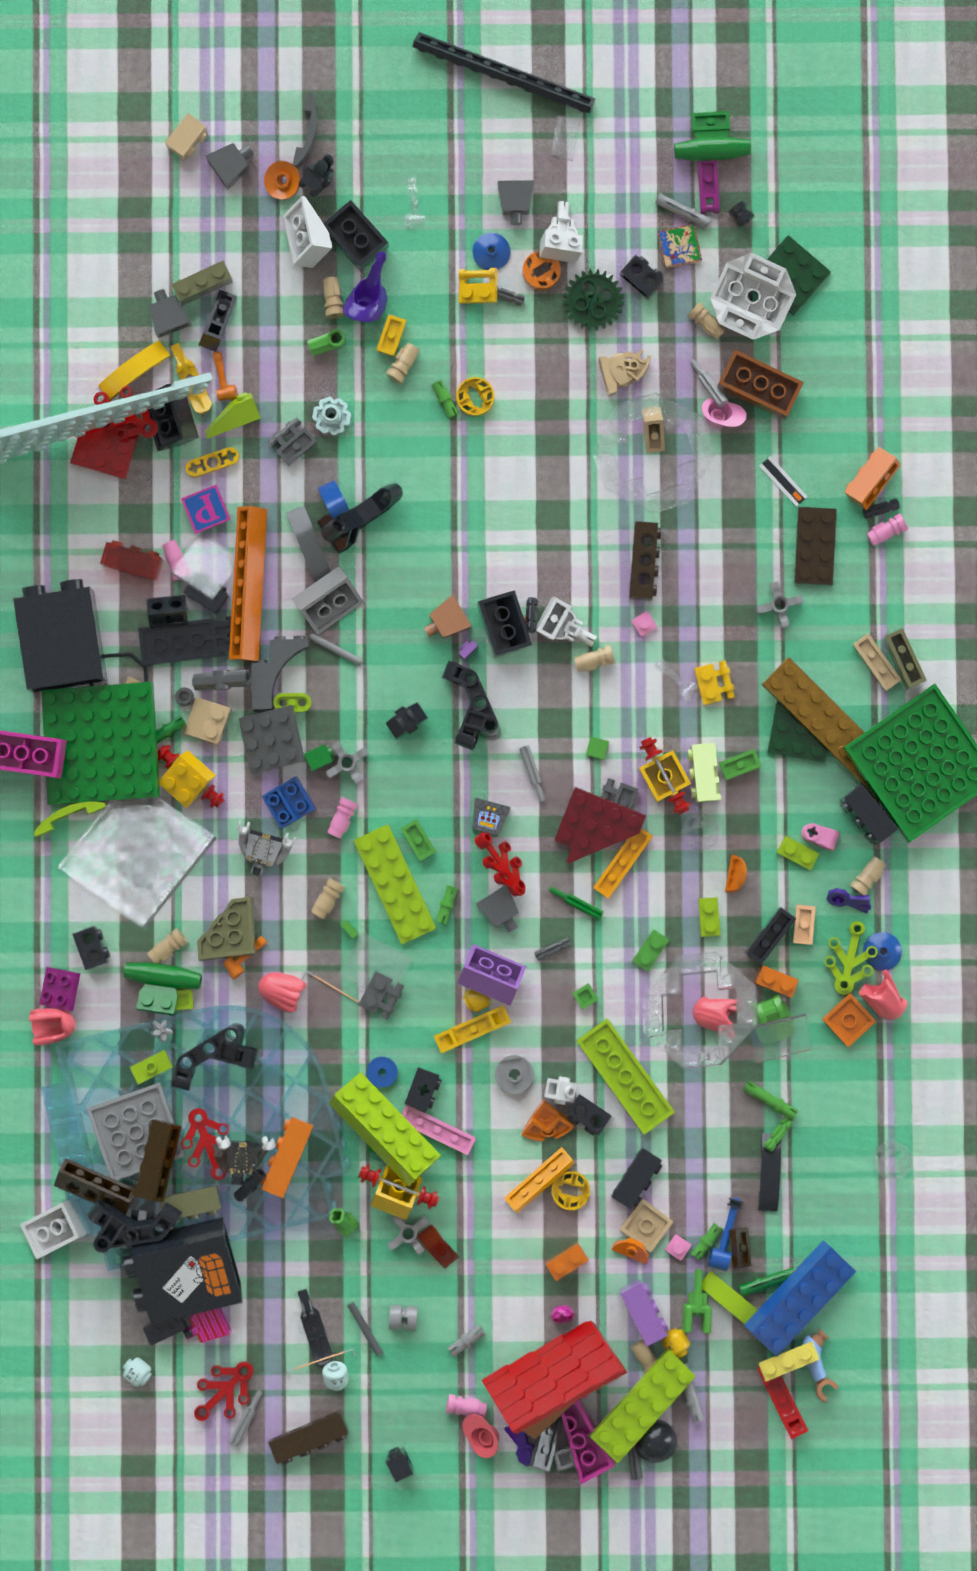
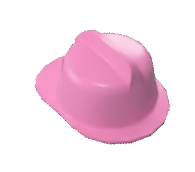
M712 398L705 400L701 409L707 424L716 429L726 426H740L745 422L747 415L741 406L731 402L719 408Z

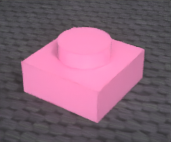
M648 611L631 620V623L641 637L657 628Z
M675 1234L665 1248V1251L682 1261L692 1244Z

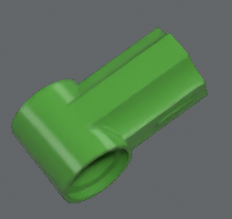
M333 329L329 333L307 340L314 357L334 349L343 348L346 344V337L341 330ZM335 335L342 336L339 343L335 344L332 342V338Z
M334 1208L330 1211L329 1220L345 1238L360 1226V1223L350 1212L347 1213L342 1208Z

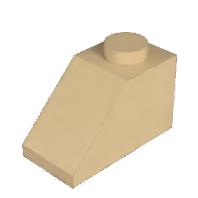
M661 407L642 409L646 453L665 451L664 422Z

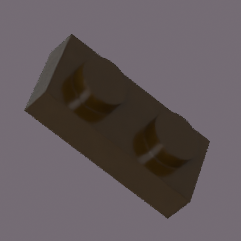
M748 1227L731 1229L730 1241L733 1269L752 1266Z

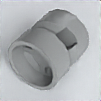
M391 1304L389 1330L404 1328L405 1331H416L418 1306L407 1305L406 1308H403L402 1305Z

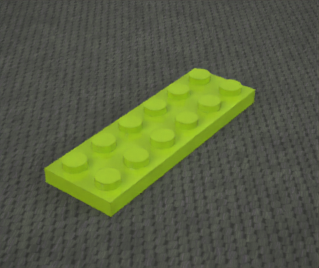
M387 824L353 840L401 944H405L437 929L389 825Z
M608 1018L576 1040L644 1135L675 1113Z
M667 1349L594 1429L589 1437L616 1463H619L692 1382L696 1375Z

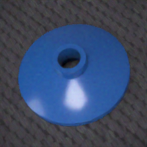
M497 233L483 234L474 243L473 258L477 265L485 270L490 268H497L498 270L504 267L510 258L509 243L503 236ZM490 247H493L495 249V252L489 253L488 249Z
M879 932L871 935L866 940L863 953L870 946H874L878 950V954L874 958L865 960L868 965L876 970L884 971L898 964L902 948L895 936L886 932ZM870 948L868 954L871 956L875 955V949ZM881 948H885L887 950V953L885 955H881Z

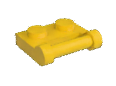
M497 268L475 271L459 269L458 303H497ZM467 278H490V283H467Z

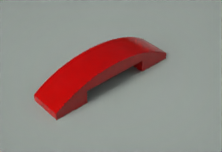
M756 1368L791 1440L808 1432L809 1430L783 1377L779 1376L770 1381H765L761 1368Z

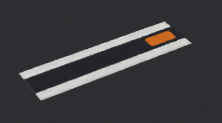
M771 456L760 465V468L796 507L808 497Z

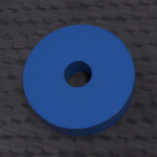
M377 1057L367 1067V1077L376 1087H388L397 1078V1066L388 1057ZM381 1068L386 1070V1074L383 1076L379 1074V1069Z

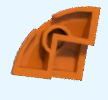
M542 1100L528 1120L521 1135L536 1141H544L545 1137L552 1136L558 1139L569 1133L575 1127V1124L551 1104Z

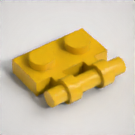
M726 660L718 662L720 670L715 671L713 663L694 668L703 706L722 701L721 693L726 692L728 699L735 698L733 691L735 687L731 683L729 675L731 671L727 667ZM722 676L723 687H719L716 677Z

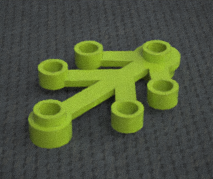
M855 921L850 925L849 930L852 936L847 956L841 948L838 938L832 937L828 941L829 947L834 949L844 965L843 975L835 965L836 961L833 956H827L824 959V964L826 967H829L836 978L834 984L836 991L843 995L849 994L853 990L855 982L873 974L872 966L865 965L862 971L850 977L852 968L868 958H874L878 954L877 948L870 946L864 953L855 957L859 937L865 932V926L860 921ZM855 925H859L861 927L860 932L854 931ZM833 939L838 941V945L835 947L830 944ZM870 948L875 949V955H869L868 950ZM828 958L833 959L832 965L826 964ZM865 967H869L871 969L870 974L864 973ZM842 981L848 983L846 989L841 988L840 984Z

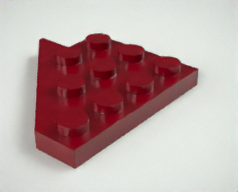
M575 787L554 841L572 847L566 861L569 864L639 834L647 815Z

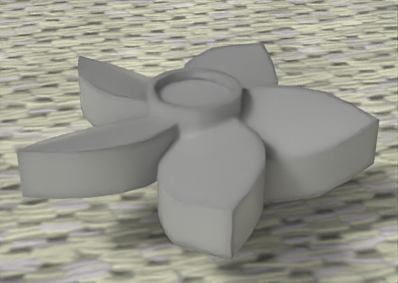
M167 1020L161 1024L153 1021L156 1030L152 1032V1036H159V1039L164 1043L167 1036L172 1034L173 1031L170 1028H166Z

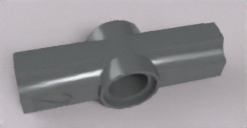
M247 669L235 671L216 670L212 671V673L193 674L192 686L195 691L210 689L229 690L232 687L250 686L252 678Z

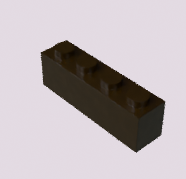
M152 1119L148 1140L144 1147L143 1160L140 1164L138 1181L135 1184L134 1196L150 1201L164 1202L182 1128L181 1125Z
M338 1410L269 1439L268 1444L276 1464L282 1463V1465L292 1462L295 1456L300 1455V1457L309 1455L311 1453L310 1450L314 1448L320 1450L329 1446L328 1443L333 1440L340 1442L346 1439L349 1429L342 1411Z

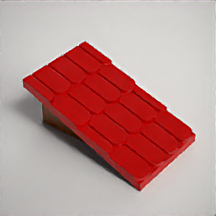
M590 1320L580 1324L564 1335H559L536 1351L527 1353L510 1365L506 1364L481 1381L512 1432L518 1434L523 1431L536 1439L574 1402L628 1372L596 1324Z

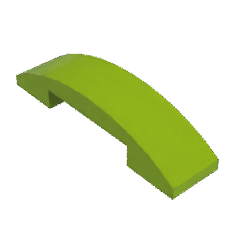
M81 802L64 807L46 818L37 827L34 835L35 837H40L54 831L53 822L86 809L88 814L91 815L108 808V805L102 802Z
M711 1270L702 1280V1289L744 1324L757 1312L758 1309Z

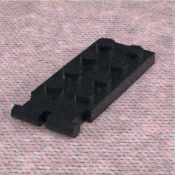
M227 616L226 621L215 622V619L211 618L188 621L186 625L138 628L142 665L151 666L219 657V653L229 652L230 638H228V634H230L231 616Z

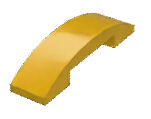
M159 340L118 367L98 386L112 400L120 394L124 386L130 385L151 368L160 365L171 355Z
M502 1005L434 1035V1038L442 1054L512 1022L505 1006Z

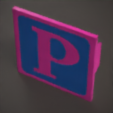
M217 485L181 498L195 534L231 520Z

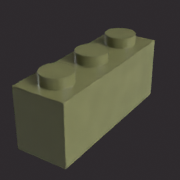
M224 260L171 285L181 306L232 283L233 280Z
M903 628L884 636L883 641L906 690L927 681Z
M218 1185L165 1196L164 1202H159L161 1209L166 1202L170 1203L182 1211L180 1218L188 1217V1220L199 1218L201 1213H207V1216L217 1214L218 1210L222 1208Z

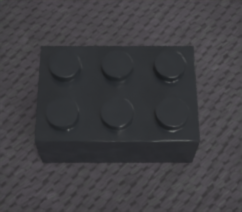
M352 200L348 201L323 223L333 242L360 272L376 259V254L381 251L384 252L389 248L388 241Z
M862 784L856 786L839 800L842 803L840 804L842 810L846 814L850 813L854 818L852 822L855 826L865 831L864 837L870 844H880L898 830Z

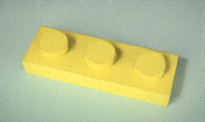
M813 1341L760 1362L759 1366L765 1381H770L819 1361L820 1358Z

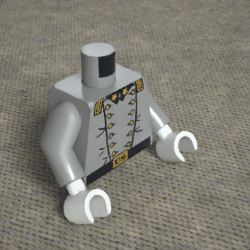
M239 821L237 828L239 831L238 843L242 855L246 857L247 861L253 862L251 874L262 876L264 866L273 868V866L279 865L289 856L292 845L297 839L296 837L291 841L288 839L289 833H287L284 838H279L249 829L250 822H247V827L241 826V821Z

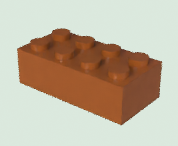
M734 350L718 383V387L735 397L786 420L804 382L738 350Z

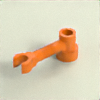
M220 351L214 352L213 359L220 389L216 390L218 401L234 400L238 396L235 384L227 386L222 353Z
M262 936L255 941L256 951L268 943ZM251 955L240 956L235 959L228 958L223 962L232 980H235L244 973L245 970L240 964Z

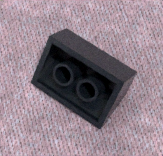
M166 384L156 390L170 387L172 384ZM187 396L180 400L165 403V406L160 409H148L150 419L154 420L158 425V432L153 437L157 451L184 445L199 438Z
M515 590L478 601L477 607L493 658L501 657L532 645Z

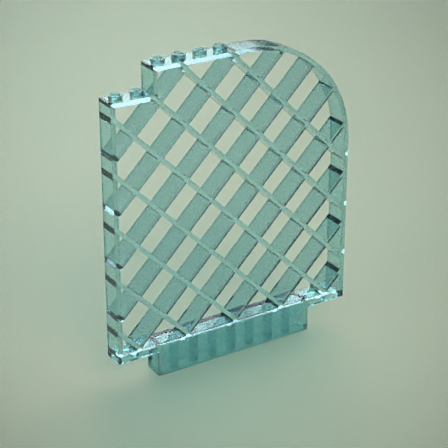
M213 1006L153 1020L158 1023H162L165 1020L171 1021L167 1027L171 1030L180 1018L188 1017L206 1028L196 1046L206 1039L210 1031L214 1034L220 1032L213 1026L223 1010L255 1013L245 1029L243 1041L259 1015L285 1028L267 1059L257 1054L256 1060L263 1063V1066L249 1088L224 1074L230 1064L226 1062L220 1071L206 1062L200 1064L217 1075L203 1099L187 1090L171 1087V1080L161 1074L154 1077L170 1086L165 1094L167 1101L175 1089L198 1103L197 1108L202 1109L205 1107L226 1120L229 1128L231 1125H234L255 1138V1143L259 1144L260 1142L262 1143V1138L278 1113L291 1120L292 1115L281 1108L296 1084L321 1099L308 1123L311 1124L322 1105L327 1101L336 1142L314 1128L312 1129L311 1133L332 1147L318 1170L299 1160L298 1165L312 1173L314 1177L300 1199L286 1191L284 1197L297 1205L285 1223L274 1224L257 1213L269 1192H264L254 1210L228 1195L235 1184V1177H239L241 1174H235L226 1191L222 1192L219 1190L221 1204L227 1201L250 1215L239 1234L228 1235L230 1241L329 1218L330 1211L334 1208L337 1209L335 1200H331L330 1193L333 1192L331 1181H327L326 1178L348 1173V1168H351L349 1157H345L343 1151L346 1149L344 1138H340L339 1131L342 1130L340 1119H336L334 1113L336 1111L329 1104L331 1096L324 1070L318 1057L306 1040L283 1020L267 1012L246 1006ZM216 1011L209 1024L194 1016L196 1014ZM153 1021L55 1044L63 1082L43 1086L41 1091L59 1168L62 1166L65 1158L94 1170L92 1159L106 1167L104 1158L96 1154L100 1147L98 1141L90 1152L81 1112L88 1115L85 1106L99 1083L120 1096L134 1092L138 1085L136 1079L126 1093L103 1079V1076L117 1054L133 1064L140 1062L122 1051L121 1047L134 1029L141 1028L152 1035L154 1030L148 1026L153 1025ZM124 1032L116 1046L101 1038ZM288 1032L293 1034L309 1053L296 1077L270 1062ZM94 1039L113 1051L98 1075L74 1061L82 1046L88 1040ZM160 1039L149 1057L157 1054L163 1045ZM166 1039L164 1042L182 1054L187 1052V1050L169 1039ZM78 1043L68 1058L66 1046ZM188 1058L184 1065L189 1066L191 1060ZM311 1059H313L320 1074L325 1095L299 1080ZM70 1065L95 1080L80 1105ZM267 1066L292 1081L278 1106L253 1092ZM221 1078L245 1092L244 1097L231 1117L206 1102ZM249 1096L274 1110L260 1135L235 1120ZM189 1122L187 1123L185 1128H181V1140L186 1136L188 1132V1129L190 1127ZM194 1135L192 1140L198 1143L199 1137ZM220 1135L219 1137L223 1140L225 1135ZM214 1145L213 1148L217 1154L218 1146ZM257 1147L251 1148L249 1152V1160L252 1157L255 1150L257 1149ZM338 1148L343 1169L322 1174L321 1171L334 1150ZM222 1152L220 1157L233 1165L234 1159ZM208 1155L196 1175L173 1162L172 1168L192 1180L185 1192L191 1191L196 1183L204 1188L212 1186L199 1178L210 1161ZM234 1160V1165H237L236 1167L239 1169L241 1168V1172L242 1168L244 1170L248 1168L245 1166L246 1162L243 1161L241 1164L240 1162L235 1163ZM132 1175L125 1177L126 1180L133 1184H136L138 1181ZM317 1178H320L322 1181L329 1210L326 1213H321L303 1202ZM65 1191L66 1198L70 1201L86 1233L85 1236L97 1234L101 1227L91 1222L87 1217L94 1204ZM141 1198L134 1210H140L146 1199ZM299 1207L313 1214V1216L291 1221ZM216 1214L210 1215L208 1220H213ZM200 1217L191 1219L196 1223L204 1222ZM253 1218L268 1226L245 1232ZM119 1247L111 1248L103 1253L107 1271L124 1267V1261L116 1263L114 1252L121 1257L129 1253Z

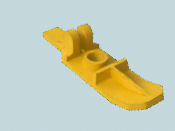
M179 342L170 346L177 360L176 372L180 380L187 379L189 375L193 377L198 376L199 374L194 363L185 357ZM204 389L205 392L202 394L188 395L196 413H206L210 411L213 405L206 389Z

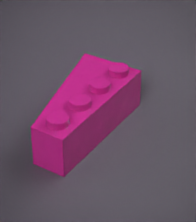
M579 1399L561 1416L568 1435L570 1448L572 1449L580 1484H583L615 1466L616 1462L589 1437L597 1426L582 1399Z

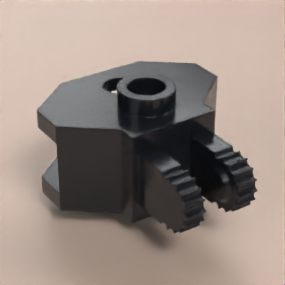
M327 154L323 159H319L314 164L310 163L305 169V175L299 181L298 186L301 188L309 187L312 190L310 193L312 197L320 194L331 184L335 175L333 173L334 170L331 169L334 163L333 157Z
M418 702L407 708L402 706L394 712L396 715L385 724L395 739H398L406 733L410 735L419 729L418 725L428 719Z

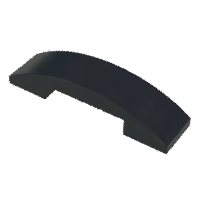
M762 1133L759 1211H778L781 1140L772 1152L764 1147L765 1142L772 1133Z

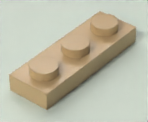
M869 633L852 644L884 691H887L901 681V678Z

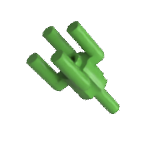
M695 1269L694 1292H688V1303L683 1305L682 1330L684 1332H692V1316L702 1317L701 1331L703 1333H711L712 1308L707 1304L708 1293L702 1292L703 1269Z

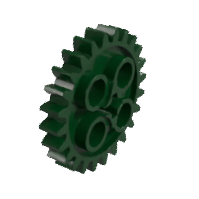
M589 269L587 275L584 271H581L582 277L575 274L576 281L569 280L571 287H565V290L569 292L563 294V298L568 299L563 302L564 306H568L565 309V313L571 312L568 319L575 318L574 325L580 322L581 329L585 325L588 326V331L591 330L592 326L598 331L600 325L603 329H606V323L612 326L613 322L611 319L618 320L616 313H622L619 307L624 306V302L619 300L623 299L624 295L619 293L623 288L616 287L619 283L618 280L612 282L613 275L608 278L606 277L607 271H604L602 275L599 274V269L596 270L595 274ZM591 284L594 289L588 292L584 290L583 286ZM601 285L589 315H586L597 286ZM603 291L610 292L611 297L609 299L602 298L601 293ZM578 301H584L586 303V307L584 309H579L576 306V303ZM597 308H600L603 310L604 314L602 316H596L593 313V311Z

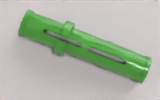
M749 1080L742 1090L774 1109V1112H779L792 1121L799 1111L785 1103L782 1098L779 1099Z

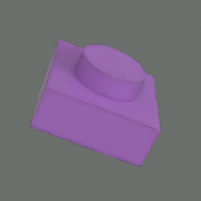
M473 640L470 643L466 641L459 648L461 650L459 656L466 660L478 648V645Z

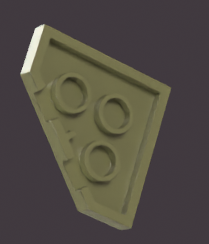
M252 897L232 899L223 913L219 914L204 936L202 935L198 939L199 961L256 955Z

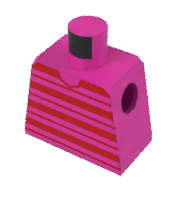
M221 1308L193 1314L189 1318L192 1325L183 1330L187 1340L197 1336L200 1343L232 1333Z

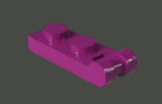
M717 160L698 161L700 213H719ZM706 199H713V204H706Z

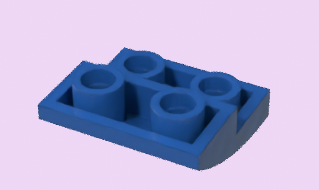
M297 776L262 796L280 829L285 828L316 809Z

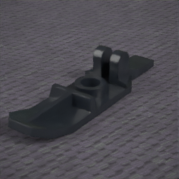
M307 1289L298 1291L297 1293L302 1305L300 1318L314 1361L333 1355L320 1313L312 1306ZM310 1325H317V1330L312 1331ZM333 1357L316 1362V1364L319 1366L326 1365L331 1362Z

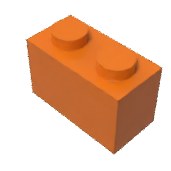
M761 965L754 983L792 998L799 980Z
M577 1242L545 1262L555 1281L589 1261V1259Z

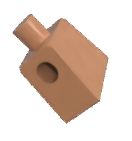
M452 595L429 614L433 623L424 627V630L429 638L439 632L442 638L445 639L471 629L472 625L454 595Z

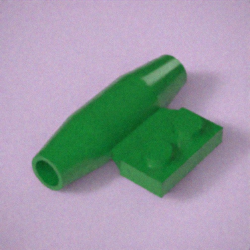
M729 111L691 113L692 134L695 139L674 144V157L679 160L697 162L730 160L751 155L750 139L727 137L730 132Z
M152 962L126 963L123 973L124 978L144 984L139 991L136 1005L137 1011L175 1016L178 1003L176 990L200 989L202 983L201 973L179 966Z

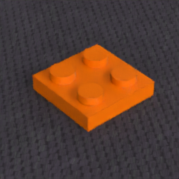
M851 993L822 1018L847 1047L851 1046L877 1022Z

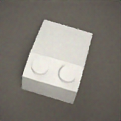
M301 196L283 215L293 265L313 268L332 249V242L328 230L307 198Z
M76 1198L67 1200L20 1224L36 1260L91 1233Z

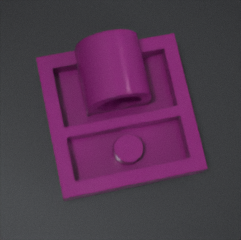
M46 967L39 1005L73 1011L81 973Z

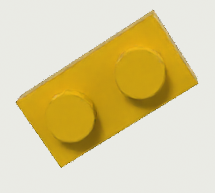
M388 314L376 349L377 352L395 357L407 320Z

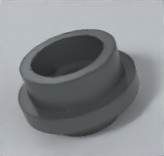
M180 688L175 693V700L180 706H189L194 701V693L189 688ZM183 694L188 695V699L185 701L181 699Z

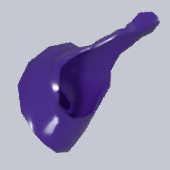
M381 251L376 254V261L369 275L361 280L347 297L343 307V313L347 317L356 321L372 322L378 320L384 313L387 294L381 284V271L386 260V252Z

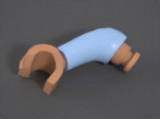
M819 1328L817 1334L814 1333L811 1337L809 1335L805 1337L803 1345L811 1341L815 1345L820 1360L807 1366L816 1382L815 1391L817 1397L821 1401L827 1402V1396L822 1393V1387L830 1384L837 1389L839 1386L833 1380L825 1377L826 1373L821 1359V1352L823 1351L821 1346L824 1344L823 1341L825 1339L828 1340L829 1337Z

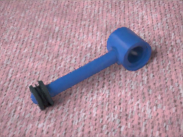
M736 1197L729 1198L730 1201L728 1202L730 1203H727V1205L731 1207L719 1249L712 1248L707 1265L708 1267L725 1272L728 1270L732 1253L726 1251L730 1239V1230L733 1228L738 1209H742L741 1204H744L743 1201Z

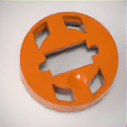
M537 251L526 258L523 264L522 275L529 287L544 291L552 288L558 282L561 267L558 260L538 258L537 256H539L540 251ZM529 261L531 262L530 269L527 266ZM545 262L547 264L552 263V266H550L551 270L540 277L531 276L534 273L532 270ZM553 273L556 276L554 281L552 280Z

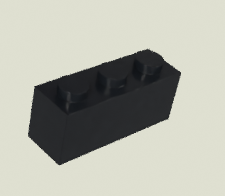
M779 907L746 950L745 954L759 965H762L796 918L782 907Z
M641 1147L610 1196L629 1209L633 1206L636 1208L642 1199L640 1194L643 1190L647 1191L652 1183L651 1177L653 1174L657 1175L663 1165L660 1163L662 1160Z

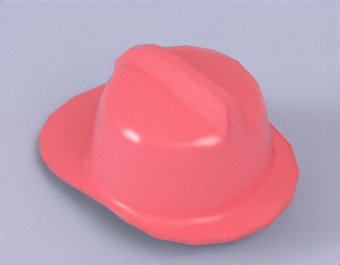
M479 1415L467 1416L462 1423V1429L477 1455L483 1458H491L498 1450L499 1433L497 1429L489 1425Z

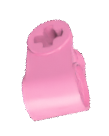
M811 823L802 828L801 835L808 842L834 851L840 832ZM813 828L815 835L809 837L810 833L807 830Z

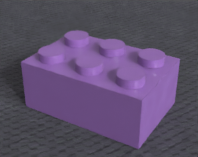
M473 944L457 984L511 1006L527 966Z
M637 1280L619 1289L646 1346L668 1336L666 1331L669 1329L663 1317H658L657 1313L660 1311L654 1299L649 1300L648 1296L651 1293L645 1282L641 1284L640 1280Z

